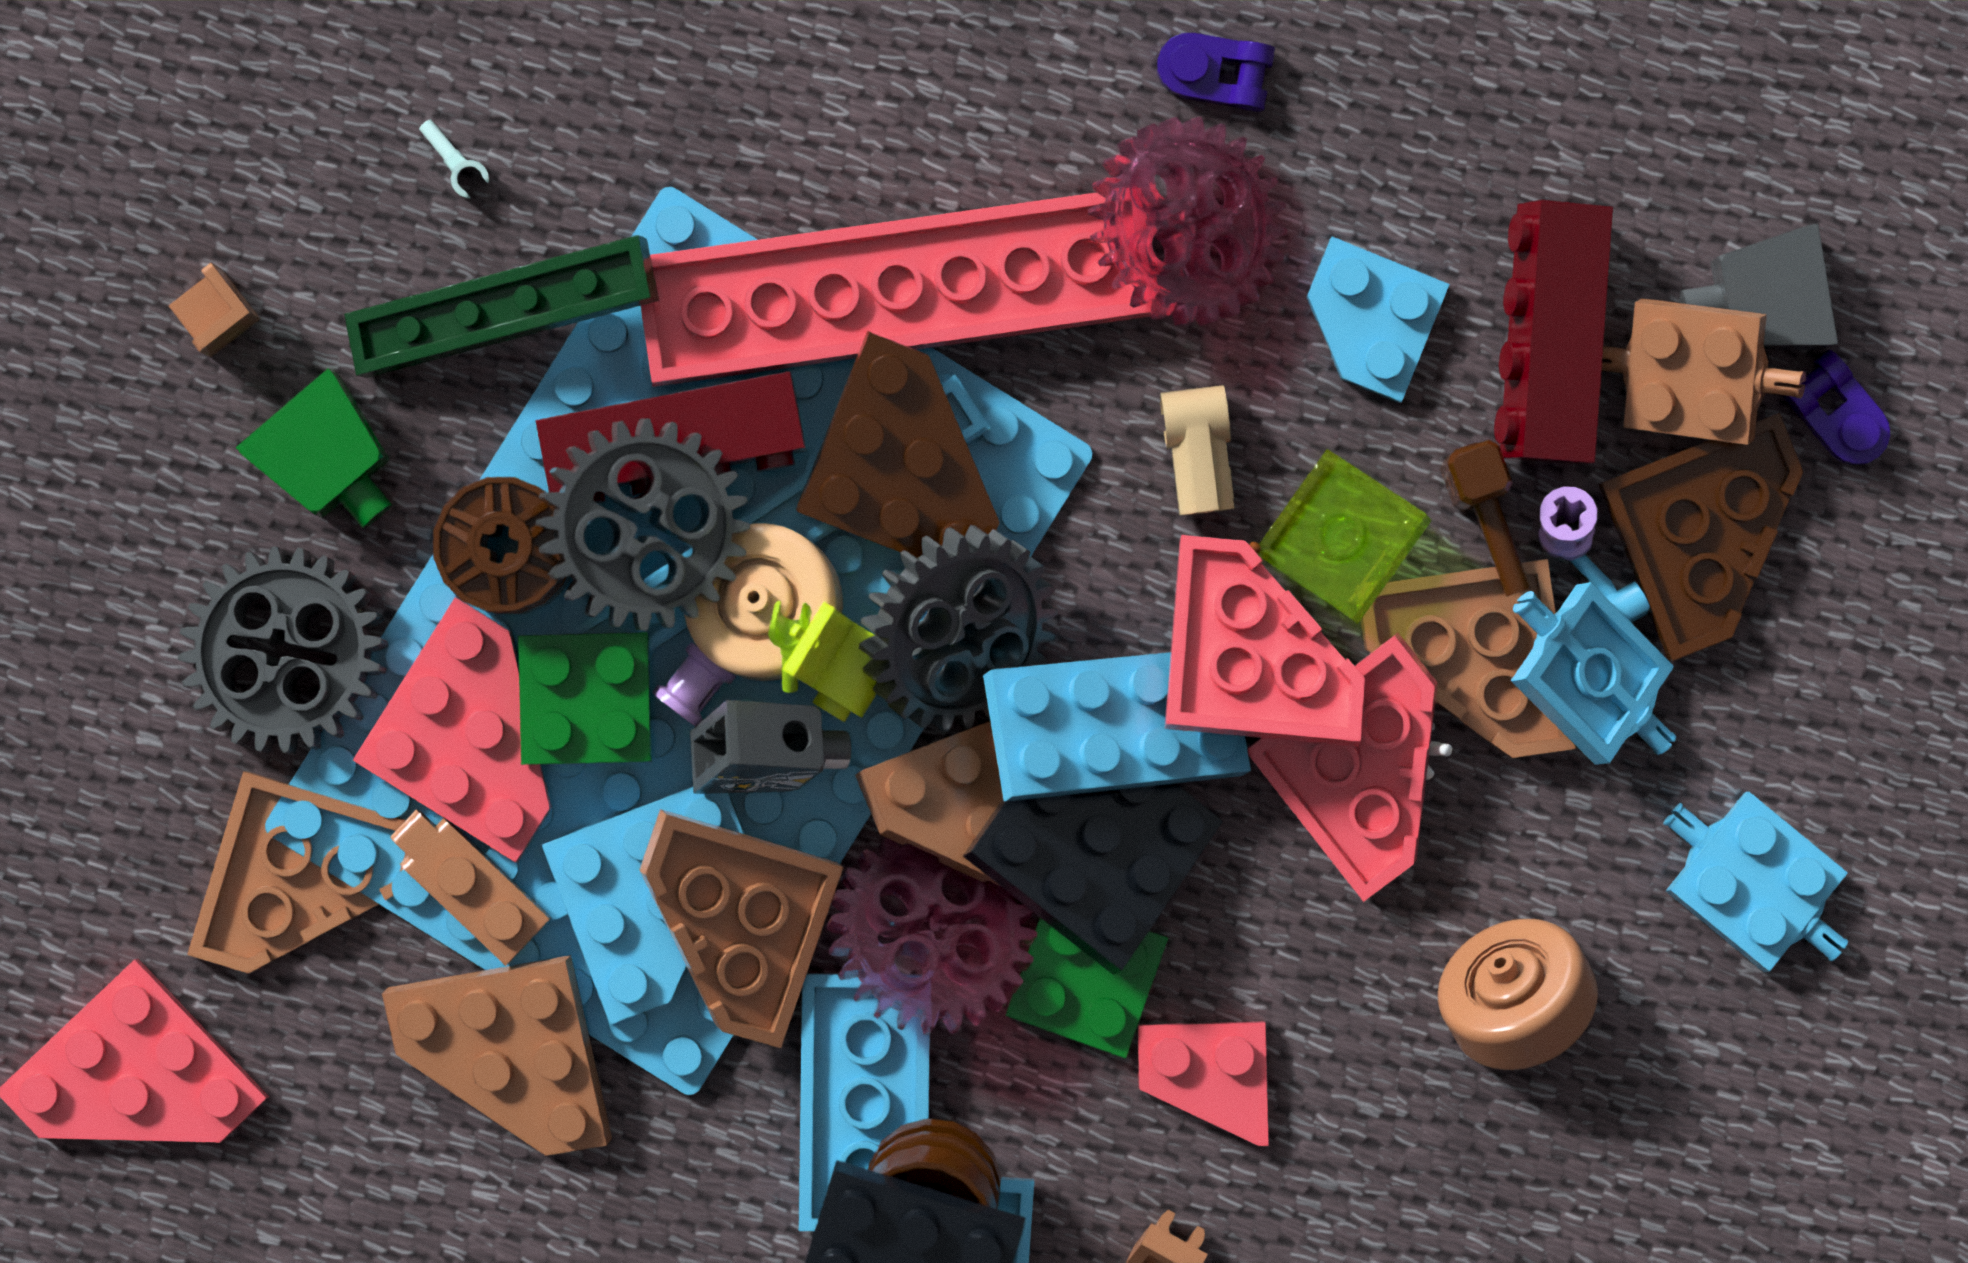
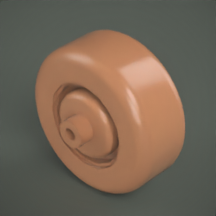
M1539 919L1509 920L1493 925L1474 935L1451 957L1444 968L1438 987L1440 1013L1461 1050L1475 1062L1499 1070H1520L1534 1067L1552 1060L1566 1051L1587 1029L1595 1013L1598 1000L1596 977L1576 940L1560 926Z

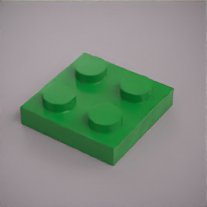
M648 632L518 635L521 765L652 762Z
M1039 918L1005 1016L1126 1058L1168 937L1149 930L1123 970L1116 974H1111L1042 918Z

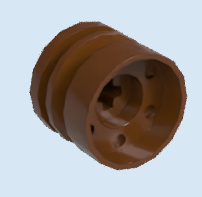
M486 477L462 487L443 506L433 530V558L443 582L463 602L495 614H527L550 604L568 586L570 576L552 579L548 575L550 570L561 561L559 555L539 553L538 549L544 543L554 539L553 530L536 526V520L554 516L555 507L539 498L540 493L547 491L516 477ZM503 527H509V537L519 542V548L517 553H506L502 563H496L497 553L487 548L489 537H500Z
M927 1118L901 1125L881 1141L870 1160L868 1170L930 1188L929 1185H932L936 1191L995 1209L998 1208L1002 1176L993 1151L977 1133L954 1121Z

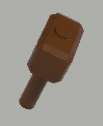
M1486 440L1454 450L1444 460L1440 468L1453 507L1462 511L1475 509L1506 597L1530 589L1498 500L1508 493L1513 483L1499 444Z

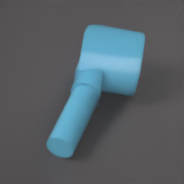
M1586 555L1570 560L1589 582L1631 623L1648 613L1650 609L1649 602L1635 581L1617 590L1612 581Z

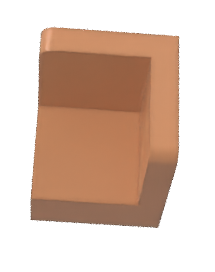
M212 262L201 270L205 278L168 305L194 338L192 341L193 345L200 353L210 358L261 319L223 269Z

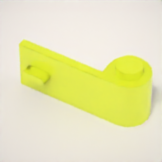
M823 602L807 630L797 624L792 626L789 635L798 640L799 643L782 670L817 690L818 693L812 703L845 723L851 712L862 718L877 695L872 690L877 682L863 671V667L872 658L859 649V643L875 635L854 623L834 607Z

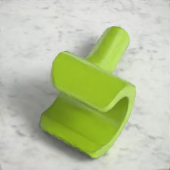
M777 601L774 605L768 636L770 641L780 648L782 669L799 643L798 640L789 635L792 626L797 624L807 630L810 625L812 610L807 603L802 605L799 620H791L781 614V601ZM782 670V690L787 693L796 692L798 690V679Z

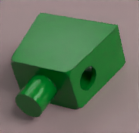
M329 368L235 447L242 456L316 516L323 518L341 503L358 524L365 529L378 520L392 506L388 498L370 479L390 459L342 378Z

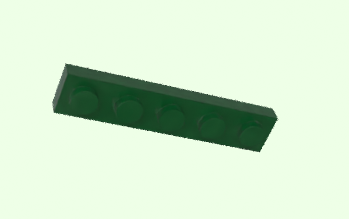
M635 235L345 313L344 316L356 376L369 378L659 301L647 238Z

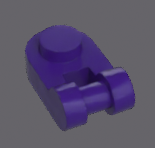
M1181 33L1170 38L1163 45L1157 59V75L1161 84L1171 94L1178 97L1263 112L1268 93L1262 89L1265 69L1273 66L1276 48L1253 41H1237L1199 33ZM1222 60L1240 63L1237 84L1231 85L1218 82Z
M1828 349L1814 361L1816 368L1806 376V381L1802 383L1805 385L1803 397L1799 399L1792 396H1781L1827 451L1838 461L1849 465L1869 463L1880 457L1888 446L1890 439L1889 422L1883 411L1853 377L1845 362L1835 352ZM1833 388L1844 402L1827 415L1819 406L1817 400Z

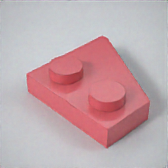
M1265 1021L1138 1024L1139 1090L1253 1144L1269 1146Z

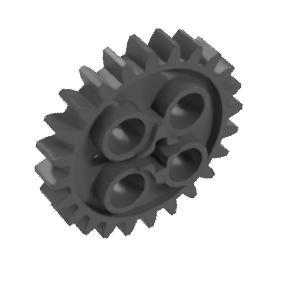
M644 418L639 419L635 437H631L623 421L613 422L611 442H608L597 430L591 431L587 434L592 452L587 454L583 450L571 446L566 452L575 467L571 471L562 468H552L549 473L562 487L559 493H540L539 498L555 507L554 516L536 520V526L554 531V539L541 545L538 548L539 553L559 555L561 561L550 570L548 575L552 579L567 576L572 578L573 581L564 594L567 600L573 601L585 593L590 596L585 609L587 616L595 617L605 606H609L610 626L620 628L628 613L632 612L636 630L647 631L652 613L656 614L663 627L671 628L674 627L675 621L674 608L678 607L688 618H696L699 616L695 597L699 595L711 602H718L720 597L712 581L715 578L727 581H734L736 579V575L724 562L727 556H746L747 551L731 542L732 533H739L750 529L749 523L732 518V510L748 502L747 497L738 495L728 496L725 488L738 477L736 471L718 474L713 468L719 462L722 455L719 449L706 452L702 456L697 454L701 442V434L691 433L681 443H678L677 423L666 422L658 437H654L651 420ZM630 461L638 463L644 469L647 480L644 491L633 499L626 497L620 491L617 483L619 470L625 463ZM598 491L602 492L631 513H647L649 510L652 511L649 523L658 530L689 545L693 551L692 555L686 558L664 541L654 536H639L635 539L634 536L637 533L638 527L617 513L608 511L594 502V494ZM685 495L692 496L701 507L700 522L689 532L682 531L673 519L675 503ZM597 517L605 519L611 525L614 535L610 548L600 555L591 552L584 542L586 526ZM652 551L660 552L666 558L669 568L666 580L655 588L646 585L640 576L641 561Z
M970 525L965 537L951 527L946 528L943 546L927 535L922 538L923 555L918 558L903 550L900 554L905 569L899 575L886 569L882 573L887 583L891 586L888 592H873L868 597L880 607L878 614L861 618V624L875 634V636L859 643V649L872 658L863 667L864 673L877 682L872 690L888 703V707L904 719L908 717L924 729L932 723L941 731L948 732L953 720L967 730L971 729L976 711L990 720L983 675L993 669L1030 666V664L1045 665L1048 660L1037 651L1038 645L1053 641L1056 637L1054 633L1042 626L1043 622L1058 615V610L1044 601L1054 592V586L1041 578L1045 571L1044 566L1030 557L1031 552L1016 541L1010 540L994 529L989 534H986L975 525ZM981 584L977 592L974 593L978 585ZM927 611V614L925 615L923 620L919 622L922 615ZM944 665L940 673L937 674L939 669Z
M277 546L271 547L268 565H265L258 555L251 551L245 553V572L241 573L235 567L225 563L222 569L227 584L223 587L208 581L202 584L206 593L212 599L208 606L198 603H190L188 606L191 612L201 620L198 627L180 628V634L195 641V649L179 654L178 660L196 666L197 670L182 681L183 686L189 689L204 690V693L193 705L195 710L205 713L217 709L210 723V727L213 730L223 732L235 724L231 737V742L244 746L255 733L256 751L269 754L276 738H278L282 753L288 755H295L298 737H302L309 748L314 750L321 749L320 730L325 729L331 735L342 738L344 731L339 718L345 714L361 721L364 716L355 704L358 696L376 699L378 693L365 682L368 675L386 673L387 668L371 660V653L388 647V641L370 636L369 630L384 621L383 616L377 612H362L361 609L369 603L373 595L364 588L349 593L356 575L344 569L331 578L335 561L325 555L321 556L311 568V554L303 548H297L290 564L284 550ZM267 598L271 605L269 621L263 627L251 630L246 621L247 609L254 600ZM328 609L333 617L331 632L322 640L312 641L308 634L310 618L316 612ZM233 636H239L275 645H284L287 642L306 651L335 654L337 662L335 665L329 666L289 656L278 659L262 651L232 648L229 641ZM253 660L258 668L256 684L250 690L239 693L234 684L236 669L242 663ZM315 672L320 680L318 695L311 702L300 704L295 696L296 683L303 674Z

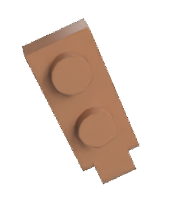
M416 809L390 836L393 842L408 855L400 863L401 867L505 966L550 921L551 917L447 819L443 818L435 825L426 815Z

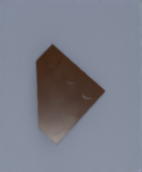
M867 330L797 504L796 511L798 513L895 551L902 552L905 550L916 558L923 555L922 538L926 535L943 546L946 528L951 527L964 537L970 525H975L986 534H989L993 529L997 530L1000 523L929 355Z
M1780 413L1757 421L1755 440L1748 445L1709 440L1598 484L1637 583L1649 602L1650 609L1648 611L1669 661L1677 660L1730 639L1735 632L1742 615L1741 611L1752 585L1760 574L1778 532V525L1790 497L1794 495L1803 474V469Z

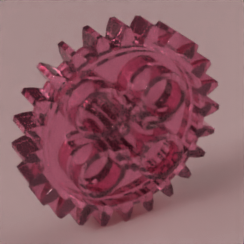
M1173 117L1161 122L1159 128L1153 123L1137 130L1138 138L1132 136L1117 144L1121 155L1117 154L1103 161V167L1112 178L1101 179L1092 185V188L1099 195L1106 198L1105 203L1088 209L1089 215L1104 221V229L1090 235V240L1097 243H1107L1110 250L1098 261L1099 267L1116 264L1120 272L1114 278L1111 284L1112 288L1117 289L1131 284L1134 290L1129 305L1133 308L1152 300L1151 319L1159 320L1172 313L1175 326L1186 325L1193 322L1194 319H1196L1199 326L1218 321V315L1221 319H1225L1239 314V304L1245 306L1260 299L1255 287L1259 288L1273 283L1274 277L1264 265L1282 261L1284 255L1271 245V240L1288 234V229L1272 223V215L1286 208L1284 202L1269 201L1267 192L1278 183L1277 177L1260 179L1257 171L1265 160L1264 156L1259 155L1246 160L1242 155L1246 148L1247 139L1242 136L1226 144V125L1222 123L1207 129L1205 132L1202 117L1183 123V126L1178 117ZM1156 174L1166 184V199L1159 194L1155 186ZM1214 182L1223 192V207L1216 201L1213 195L1212 187ZM1153 236L1161 242L1164 248L1165 256L1163 262L1156 257L1153 251ZM1211 244L1221 255V269L1217 268L1211 259ZM1183 268H1184V270H1185V272H1186V274H1187L1188 277H1186V276L1184 275V273H1183Z
M884 837L879 845L880 857L874 852L865 849L858 859V864L862 871L848 867L841 881L849 890H837L831 902V905L844 913L832 915L827 923V930L844 935L833 942L829 949L830 955L849 958V961L838 974L839 979L848 980L858 977L861 981L853 999L857 1002L873 994L879 999L873 1016L878 1019L890 1008L897 1010V1028L900 1030L906 1027L912 1016L920 1017L924 1035H930L939 1018L943 1019L950 1034H954L962 1025L963 1013L972 1024L978 1026L986 1017L984 1004L997 1013L1002 1010L1007 1003L1006 996L1002 990L1015 994L1023 983V979L1015 971H1026L1033 962L1034 957L1020 949L1032 945L1037 937L1036 931L1020 926V924L1029 920L1033 911L1025 905H1016L1014 901L1016 898L1001 886L988 880L981 882L938 862L939 857L906 843L900 848L895 841ZM955 885L966 892L969 904L961 906L950 903L944 897L941 886ZM893 895L900 898L908 909V915L893 916L888 914L880 903V897ZM978 917L986 921L985 926L980 924L962 925L969 919ZM924 922H929L931 930L919 931ZM946 930L940 940L935 939L933 931ZM877 936L900 938L893 943L882 944L878 941ZM970 945L975 947L981 953L984 965L970 966L965 964L959 958L956 946ZM897 956L914 958L920 964L923 976L910 978L903 975L897 969L894 958Z

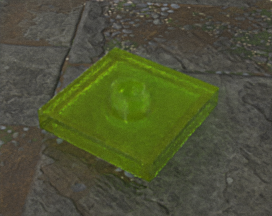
M1326 449L1259 543L1261 551L1258 553V556L1283 575L1358 624L1432 519L1399 495Z

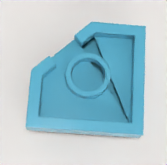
M1331 236L1306 298L1326 340L1341 380L1401 403L1450 284Z

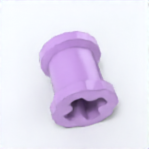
M1563 486L1551 491L1544 498L1540 506L1539 521L1541 527L1538 533L1542 548L1550 556L1565 560L1580 558L1591 549L1597 523V507L1593 498L1586 491L1577 487ZM1563 516L1568 523L1579 520L1578 530L1572 531L1566 524L1556 528L1557 517Z
M691 642L686 648L688 657L665 686L657 685L652 693L688 722L697 726L703 720L700 712L723 683L731 684L736 676L710 661L697 645Z

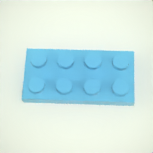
M1171 652L993 669L983 675L1004 802L1243 776L1251 771L1245 736L1165 729Z
M807 973L802 986L799 1231L815 1230L836 1160L868 1169L870 1160L885 1137L901 1125L929 1119L931 974Z

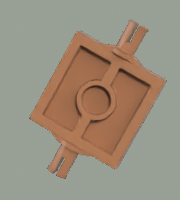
M1643 298L1635 302L1632 337L1626 349L1603 346L1601 370L1624 375L1623 379L1627 394L1623 428L1745 445L1755 440L1757 409L1765 393L1801 399L1805 390V385L1802 383L1806 381L1805 371L1798 372L1768 368V359L1764 349L1767 314Z

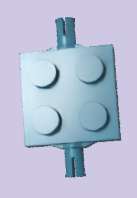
M1591 582L1577 584L1555 614L1547 608L1533 591L1526 592L1517 600L1519 604H1514L1513 612L1518 614L1537 635L1533 649L1511 682L1595 765L1610 763L1624 741L1634 733H1637L1657 755L1666 752L1672 746L1669 742H1675L1676 735L1653 714V708L1658 690L1674 666Z
M1745 792L1724 818L1711 824L1709 827L1688 811L1682 803H1679L1671 811L1673 814L1668 815L1663 824L1687 841L1692 848L1689 851L1685 867L1666 889L1670 896L1763 972H1770L1790 945L1803 938L1828 957L1831 962L1841 954L1839 950L1845 949L1849 941L1823 922L1820 916L1823 913L1826 900L1847 875V871L1750 792Z

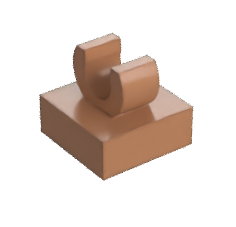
M1168 1210L1159 1218L1155 1225L1152 1223L1134 1245L1126 1263H1204L1208 1254L1198 1248L1204 1241L1205 1231L1197 1226L1187 1242L1170 1234L1169 1226L1174 1219L1175 1213Z

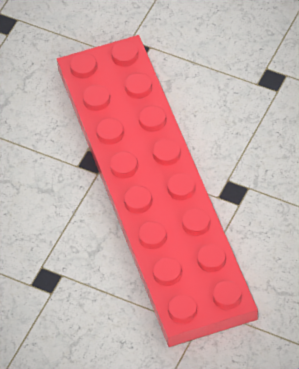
M1140 186L652 254L650 256L659 301L640 306L652 387L855 359L867 330L918 350L1157 316L1160 312Z

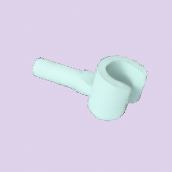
M431 119L420 126L419 130L452 171L451 185L455 192L460 196L471 198L459 186L457 179L459 172L465 167L472 166L477 168L485 181L489 183V175L486 168L480 162L466 160Z

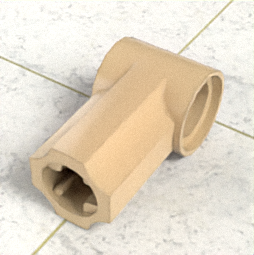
M1224 385L1160 393L1161 414H1164L1166 431H1164L1166 449H1171L1179 516L1233 510L1234 494L1226 445L1227 442L1231 441Z

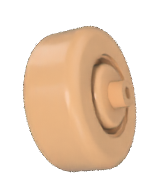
M753 523L750 524L749 530L732 533L731 542L747 551L746 556H727L724 562L736 575V579L734 581H727L715 578L712 584L717 590L720 600L718 602H711L698 595L695 597L699 616L688 618L684 614L690 635L697 647L710 661L720 668L750 680H782V655L780 654V648L775 646L768 636L775 603L781 601V614L791 620L800 619L802 605L807 603L812 610L811 623L823 602L842 613V588L831 561L809 539L783 526Z

